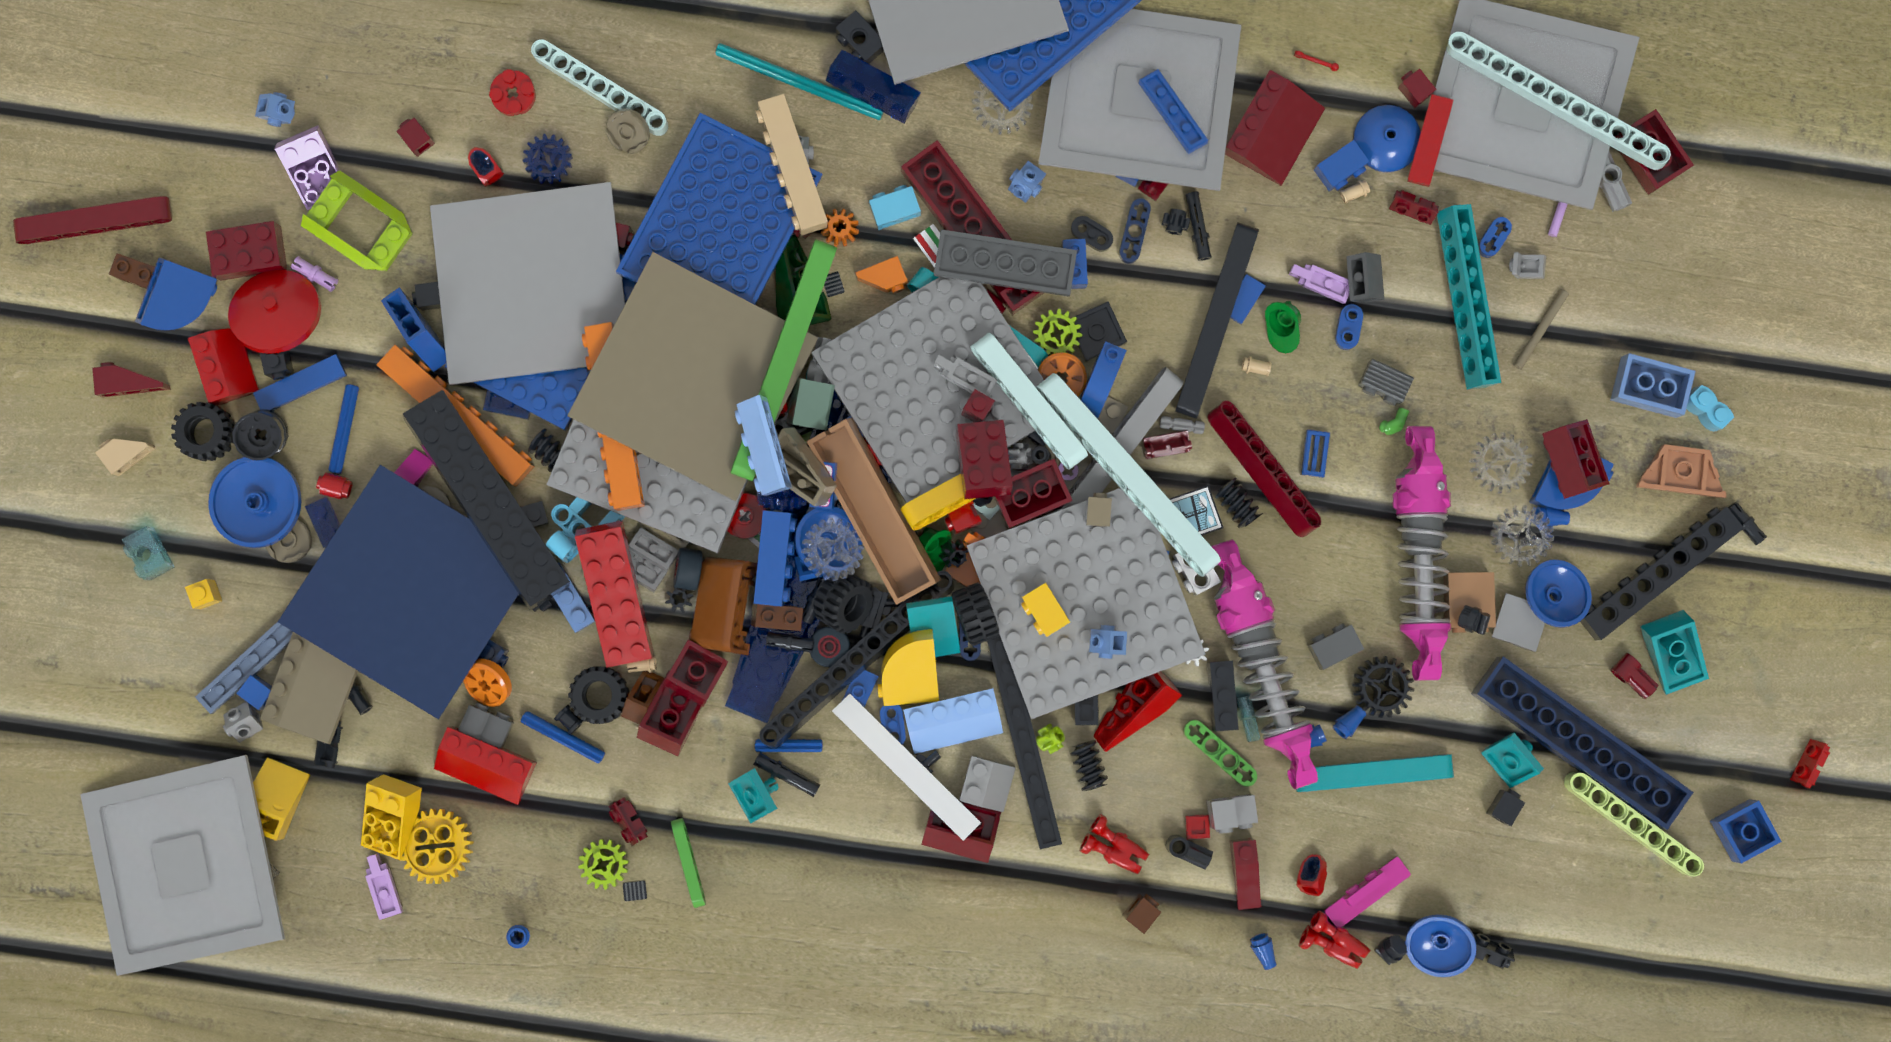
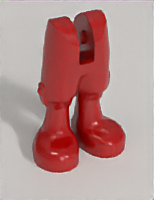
M1102 814L1098 815L1089 831L1105 838L1113 847L1107 846L1093 835L1087 833L1079 851L1083 854H1089L1091 851L1103 854L1108 864L1113 863L1125 870L1139 874L1142 867L1136 864L1134 860L1131 861L1129 859L1130 856L1133 854L1134 857L1146 861L1150 854L1129 839L1126 833H1114L1107 826V817Z
M1318 911L1311 919L1310 925H1307L1304 929L1298 946L1303 950L1310 948L1312 944L1321 946L1328 956L1358 969L1363 962L1360 957L1366 958L1371 950L1351 935L1347 929L1342 927L1335 928L1328 922L1327 915ZM1322 931V932H1324V933L1330 935V936L1332 937V939L1326 938L1325 936H1323V935L1320 934L1319 932Z

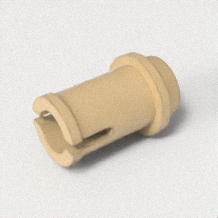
M1358 180L1357 184L1339 192L1341 199L1347 204L1361 196L1366 197L1367 193H1370V188L1366 180Z
M1252 356L1244 357L1241 370L1245 371L1246 374L1253 372L1269 376L1272 363L1252 359Z
M652 656V659L628 663V672L649 671V673H652L653 670H657L656 657Z

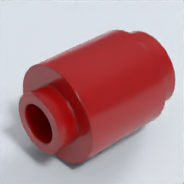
M327 472L323 476H319L316 484L319 494L340 500L349 498L353 482L349 481L348 478Z

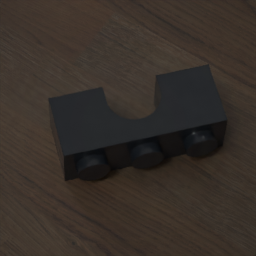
M1233 661L1208 662V684L1212 694V731L1239 730Z

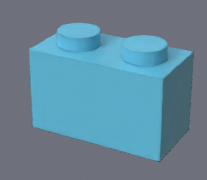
M902 185L895 188L892 193H878L872 196V200H869L878 230L921 216V210L912 186Z

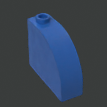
M158 258L135 322L157 330H174L190 324L201 315L210 297L216 293L217 279Z
M400 287L381 300L408 345L433 372L447 363L445 346L421 312Z
M1106 341L1094 363L1080 398L1097 419L1127 351Z
M1601 458L1610 481L1613 475L1611 469L1614 464ZM1550 459L1529 502L1538 507L1546 506L1561 511L1569 510L1588 503L1600 492L1602 487L1564 499L1563 494L1559 490V482L1556 473L1551 467Z

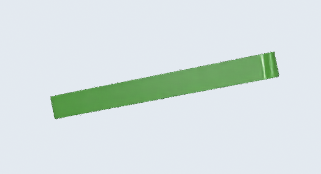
M815 239L758 394L767 398L774 422L837 247ZM741 441L730 473L753 481L756 472L755 469L751 470L747 456H750L748 446L745 447L743 441Z

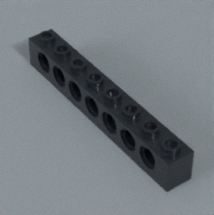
M1715 507L1706 513L1707 518L1704 521L1700 522L1699 520L1693 523L1688 528L1690 532L1684 536L1681 534L1670 542L1672 546L1667 550L1663 548L1653 555V561L1649 564L1646 562L1635 569L1637 572L1631 578L1629 576L1623 578L1617 583L1619 587L1616 590L1605 592L1600 596L1601 601L1595 606L1591 604L1587 615L1580 622L1595 641L1604 639L1743 530L1744 527L1729 508ZM1711 524L1716 528L1715 536H1712L1709 532ZM1693 538H1695L1699 543L1697 550L1693 549L1691 546V541ZM1675 552L1681 556L1679 564L1675 563L1673 559ZM1657 566L1663 569V576L1661 578L1655 573ZM1640 580L1644 581L1646 585L1643 592L1638 589V582ZM1622 594H1625L1628 598V603L1625 606L1620 603V596ZM1604 608H1607L1610 611V617L1608 620L1604 619L1602 616V610Z

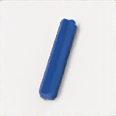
M760 739L755 740L756 752H822L823 741L821 739H788L775 749L768 748ZM767 739V742L775 741V739Z

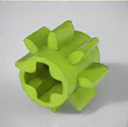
M1050 723L1037 731L1039 735L1036 737V742L1042 751L1048 750L1052 754L1064 747L1062 742H1064L1065 736L1058 726L1053 727Z

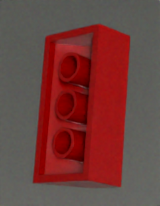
M452 726L447 727L438 747L434 769L519 805L537 762L505 748H498L469 736Z

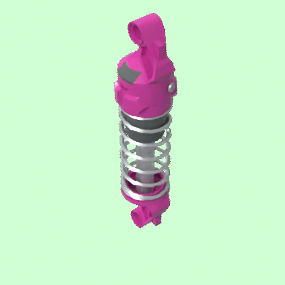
M1408 426L1405 432V441L1407 446H1410L1413 450L1414 455L1408 466L1395 477L1396 492L1392 494L1393 508L1396 510V515H1398L1397 518L1401 520V526L1397 530L1402 532V540L1404 541V543L1399 544L1397 547L1404 549L1408 555L1414 556V559L1400 561L1398 565L1414 568L1415 576L1402 578L1398 582L1403 585L1415 586V594L1402 596L1399 600L1405 603H1414L1416 611L1400 615V618L1403 619L1400 621V631L1413 641L1420 652L1417 660H1414L1412 664L1414 680L1430 681L1441 678V651L1447 641L1448 632L1451 630V621L1449 619H1435L1434 613L1447 611L1450 608L1447 603L1434 601V596L1447 593L1450 589L1446 585L1433 583V578L1445 576L1450 572L1444 567L1434 566L1433 561L1443 559L1449 555L1448 552L1442 549V541L1448 537L1444 532L1443 523L1448 519L1447 513L1448 508L1451 507V492L1447 490V475L1443 473V465L1435 452V432L1433 427ZM1433 570L1442 571V572L1434 573V574H1433Z
M1233 539L1212 545L1211 547L1221 559V562L1216 566L1219 565L1224 570L1222 585L1214 597L1218 610L1216 617L1220 629L1225 630L1226 635L1228 634L1227 637L1233 639L1234 644L1231 649L1237 650L1238 656L1242 658L1237 665L1249 670H1256V672L1244 678L1243 682L1246 684L1260 682L1262 689L1252 693L1249 699L1252 701L1266 699L1268 705L1259 709L1254 716L1258 718L1272 716L1274 721L1261 730V733L1264 734L1262 737L1264 738V745L1280 751L1291 761L1287 775L1294 789L1316 783L1318 781L1317 771L1309 757L1311 747L1310 734L1313 731L1312 724H1310L1311 721L1305 720L1294 724L1292 718L1304 712L1305 707L1288 708L1286 702L1297 696L1300 691L1297 689L1282 691L1280 685L1290 680L1294 674L1291 672L1277 674L1275 671V667L1286 662L1288 657L1280 655L1277 648L1282 640L1276 638L1273 630L1276 623L1273 620L1275 608L1271 597L1266 596L1262 582L1255 580L1254 575L1242 564L1239 548Z

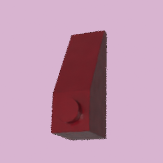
M113 362L100 363V367L92 368L94 393L102 398L171 390L170 385L116 366Z
M1253 838L1229 840L1238 910L1260 908V878L1256 840Z

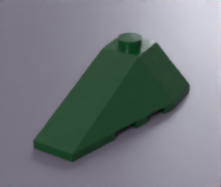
M795 235L791 236L776 265V309L778 317L786 320L807 262L804 250ZM824 292L819 297L810 325L827 322L832 319Z

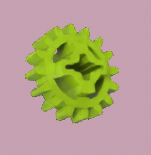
M1061 309L1057 310V314L1049 310L1048 317L1043 314L1041 315L1042 323L1035 322L1039 329L1033 331L1034 334L1038 335L1034 342L1041 343L1040 347L1046 349L1048 356L1051 352L1066 353L1068 350L1074 353L1073 345L1080 346L1076 339L1083 336V334L1077 333L1081 325L1074 324L1077 318L1073 317L1070 319L1069 311L1062 315ZM1057 319H1064L1070 325L1062 326ZM1049 322L1050 328L1047 333L1043 334V329ZM1054 324L1060 331H1064L1061 334V344L1056 337H1052V334L1055 333ZM1073 333L1071 342L1066 346L1065 340L1067 336ZM1045 342H1055L1058 349L1049 347Z
M604 839L599 840V845L594 841L591 842L592 849L585 847L583 850L586 856H579V859L584 861V863L579 865L578 868L585 871L582 873L581 878L587 876L589 879L586 884L589 885L594 882L595 889H598L601 884H603L604 890L608 889L609 883L613 887L617 886L616 879L623 881L625 878L621 874L629 871V869L624 867V864L630 861L623 858L627 851L620 852L621 844L614 847L613 840L611 839L607 844H605ZM602 849L611 850L615 854H605ZM593 854L594 862L593 865L589 867V860L591 855ZM601 859L603 861L613 859L606 868L595 869L602 862ZM619 861L618 871L614 874L615 862ZM593 874H601L604 876V878H606V880L599 879L595 877Z

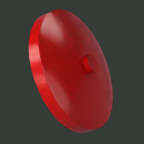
M289 270L263 272L247 280L236 291L229 305L228 321L235 337L248 349L266 354L281 353L298 346L312 334L320 319L321 301L312 283L303 275Z

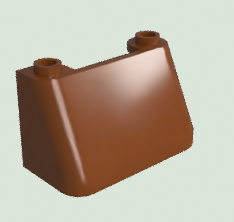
M706 557L702 561L693 626L689 633L690 641L709 650L749 655L750 644H746L743 640V636H746L747 632L742 631L749 585H755V581H752V579L757 574L758 563L717 557Z

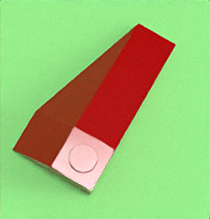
M1161 671L1130 682L1122 693L1118 692L1115 698L1117 700L1112 711L1106 713L1093 737L1101 748L1107 752L1167 712L1182 694Z

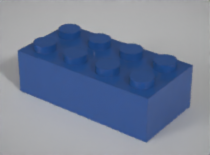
M763 510L754 604L782 607L785 605V602L790 601L791 588L787 587L788 579L792 578L793 565L789 563L790 555L795 554L792 533L795 532L798 525V519L794 518V513Z

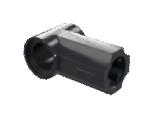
M1172 835L1166 841V849L1174 857L1206 870L1211 862L1213 851L1180 835ZM1178 840L1182 841V849L1179 852H1174L1172 849L1173 843Z

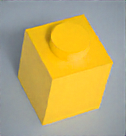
M204 579L185 587L193 609H204L222 602L215 580Z

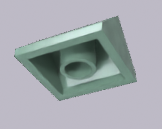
M798 378L791 392L786 423L827 430L835 385Z

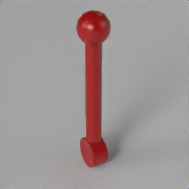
M1295 51L1294 56L1297 58H1303L1329 67L1332 71L1339 69L1337 63H1329L1306 55L1301 51Z

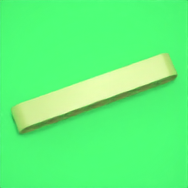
M1571 772L1566 775L1564 785L1568 791L1677 871L1688 876H1698L1703 872L1704 863L1700 857L1588 775L1579 772ZM1579 777L1582 783L1576 789L1573 785V780ZM1598 790V792L1600 793V799L1599 801L1594 802L1592 800V794L1594 791ZM1614 804H1617L1619 808L1616 816L1611 814V807ZM1633 818L1638 822L1634 830L1630 828V821ZM1654 831L1656 840L1651 844L1648 836ZM1673 845L1675 853L1672 857H1669L1667 850ZM1691 859L1694 863V867L1692 870L1688 871L1686 868V863Z

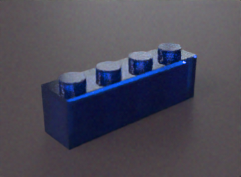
M844 50L840 51L829 67L826 81L834 87H838L904 124L915 109L921 94L920 91L903 82L894 84L892 76Z

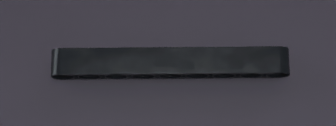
M1237 222L1175 412L1195 419L1198 417L1259 232L1258 228Z

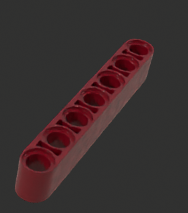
M159 196L16 218L13 220L17 244H33L168 223L172 221L169 197Z
M1225 400L1211 410L1207 417L1210 425L1291 530L1298 537L1303 538L1319 528L1321 517L1236 406L1232 402Z

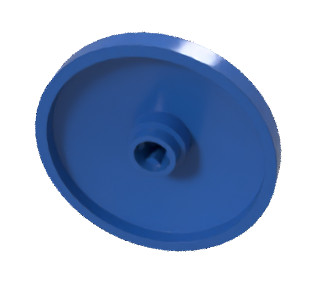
M243 457L228 464L217 475L210 489L208 503L211 520L224 538L240 546L262 548L277 543L293 529L300 515L302 501L301 491L296 478L283 464L270 458L251 460Z

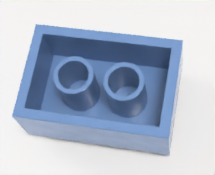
M1628 353L1620 359L1610 401L1678 418L1685 415L1696 371Z

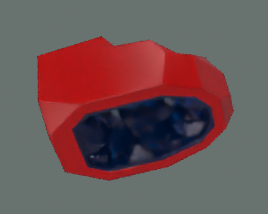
M474 147L470 150L468 155L469 165L485 187L495 183L503 176L504 173L487 150L479 147Z
M1312 854L1307 856L1302 862L1296 884L1301 892L1313 896L1322 895L1327 877V863L1324 857L1319 854Z

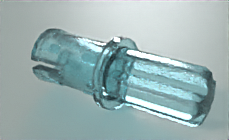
M1249 695L1237 698L1241 714L1240 721H1243L1247 741L1253 742L1260 739V734L1256 721L1257 717L1254 716L1255 712Z

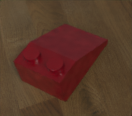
M668 670L639 725L636 738L678 757L703 706L663 685L670 672Z

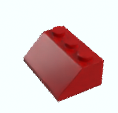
M231 328L212 330L188 338L208 403L219 406L252 395L259 390L247 349L238 341Z

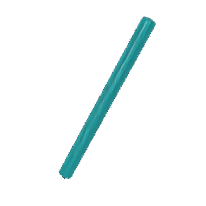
M719 43L715 53L721 58L876 120H880L883 116L884 109L882 107L722 43Z

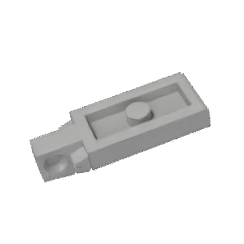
M938 355L933 364L934 367L942 371L941 376L971 394L976 389L989 396L997 382V379L958 357L956 359L951 357L948 360Z

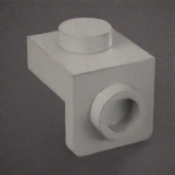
M1514 252V257L1510 259V272L1517 279H1544L1546 256L1521 255L1519 252Z

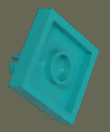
M1515 733L1486 747L1481 752L1509 788L1540 774L1544 769L1532 755L1531 751L1533 748L1531 743L1527 740H1520Z
M755 768L728 783L750 824L778 809L770 796L771 793L778 790V783L769 787L776 780L770 777L762 782Z

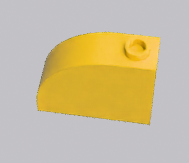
M933 629L906 634L888 649L882 662V684H878V696L883 698L884 706L939 701Z

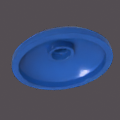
M1382 105L1372 108L1360 118L1354 130L1353 140H1355L1370 161L1367 164L1368 167L1379 172H1395L1407 167L1413 161L1421 131L1417 121L1409 112L1397 106ZM1387 132H1392L1394 138H1389Z
M834 507L832 510L815 508L801 518L795 530L794 544L800 560L806 567L818 574L837 575L845 572L856 563L860 556L862 542L846 512L840 508ZM822 539L827 542V547L821 545Z
M1563 560L1545 561L1536 566L1528 576L1526 582L1528 604L1533 613L1544 623L1564 628L1577 624L1587 615L1592 601L1590 585L1584 574L1571 563ZM1549 594L1553 596L1554 600L1550 599Z
M1447 915L1423 917L1410 927L1406 936L1405 944L1407 946L1408 958L1415 967L1431 976L1451 977L1458 975L1468 969L1475 959V937L1467 925L1454 917Z

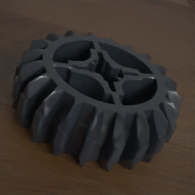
M1387 656L1382 657L1381 663L1378 657H1373V664L1370 660L1365 661L1367 669L1363 666L1358 667L1362 675L1357 673L1353 675L1354 678L1359 679V682L1351 683V686L1358 687V691H1353L1352 695H1360V698L1355 702L1356 704L1365 703L1362 706L1363 711L1368 710L1370 707V716H1374L1377 711L1378 718H1383L1384 712L1390 718L1393 715L1392 709L1396 714H1400L1399 705L1402 708L1408 707L1404 699L1412 700V697L1407 695V692H1414L1413 687H1408V683H1412L1414 680L1413 678L1406 679L1405 676L1409 675L1410 671H1401L1404 668L1403 663L1395 666L1397 662L1395 658H1392L1388 664ZM1386 668L1385 673H1382L1378 680L1368 677L1374 670ZM1392 673H1394L1399 680L1400 690L1394 687L1392 684ZM1383 680H1385L1384 686L1392 691H1382L1381 694V688L1374 683H1383ZM1366 684L1372 687L1374 691L1373 702L1366 693ZM1388 694L1397 697L1393 703L1387 706H1379L1380 702Z

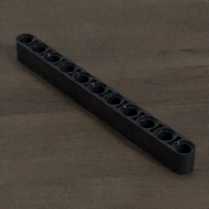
M946 571L937 572L941 579L949 580L947 587L940 588L937 582L906 599L767 723L759 734L761 742L768 748L775 749L788 740L910 630L909 619L903 616L907 610V603L919 602L924 594H931L932 599L947 597L952 593L955 585L951 575ZM891 624L898 626L894 634H888L886 631L887 627ZM875 639L880 640L881 643L877 649H870L871 641ZM856 655L863 656V661L859 665L852 663ZM839 670L846 671V676L842 680L835 679V675ZM821 686H828L829 691L826 695H818V690ZM805 701H811V708L808 711L801 710V705ZM793 716L794 723L790 727H785V718ZM776 732L777 737L775 741L767 742L766 737L768 733Z

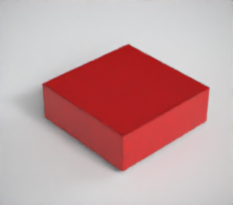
M1209 815L1185 816L1186 839L1210 838Z

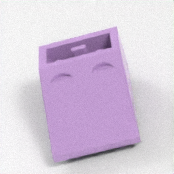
M319 125L278 142L275 147L307 210L312 208L332 179L330 175L339 171L335 158Z

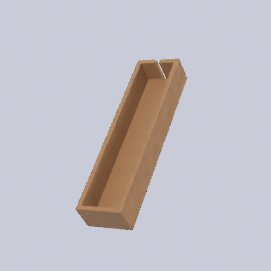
M853 418L845 419L829 428L828 431H824L808 440L807 443L811 451L827 472L828 470L824 464L825 461L837 463L836 481H834L837 487L834 492L895 604L897 605L941 580L917 534L902 514L900 503Z

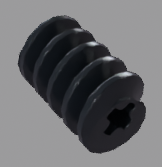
M544 428L533 438L528 452L530 454L535 453V459H542L541 464L543 466L548 465V471L552 472L561 449H558L560 441L558 440L552 444L551 441L554 436L551 434L545 437L547 429Z
M1235 477L1218 490L1215 498H1224L1221 506L1229 505L1226 513L1235 512L1232 521L1240 519L1241 521L1237 527L1242 528L1248 526L1263 513L1256 515L1259 507H1250L1253 499L1245 500L1248 494L1247 491L1239 493L1242 484L1234 486L1233 484L1237 479Z
M1096 740L1072 746L1075 747V750L1070 753V756H1078L1073 765L1081 766L1076 770V774L1084 775L1078 780L1079 782L1086 783L1081 788L1082 791H1089L1107 785L1103 784V782L1108 779V776L1100 775L1105 770V767L1097 766L1102 761V758L1094 757L1100 751L1099 749L1091 748L1097 743Z

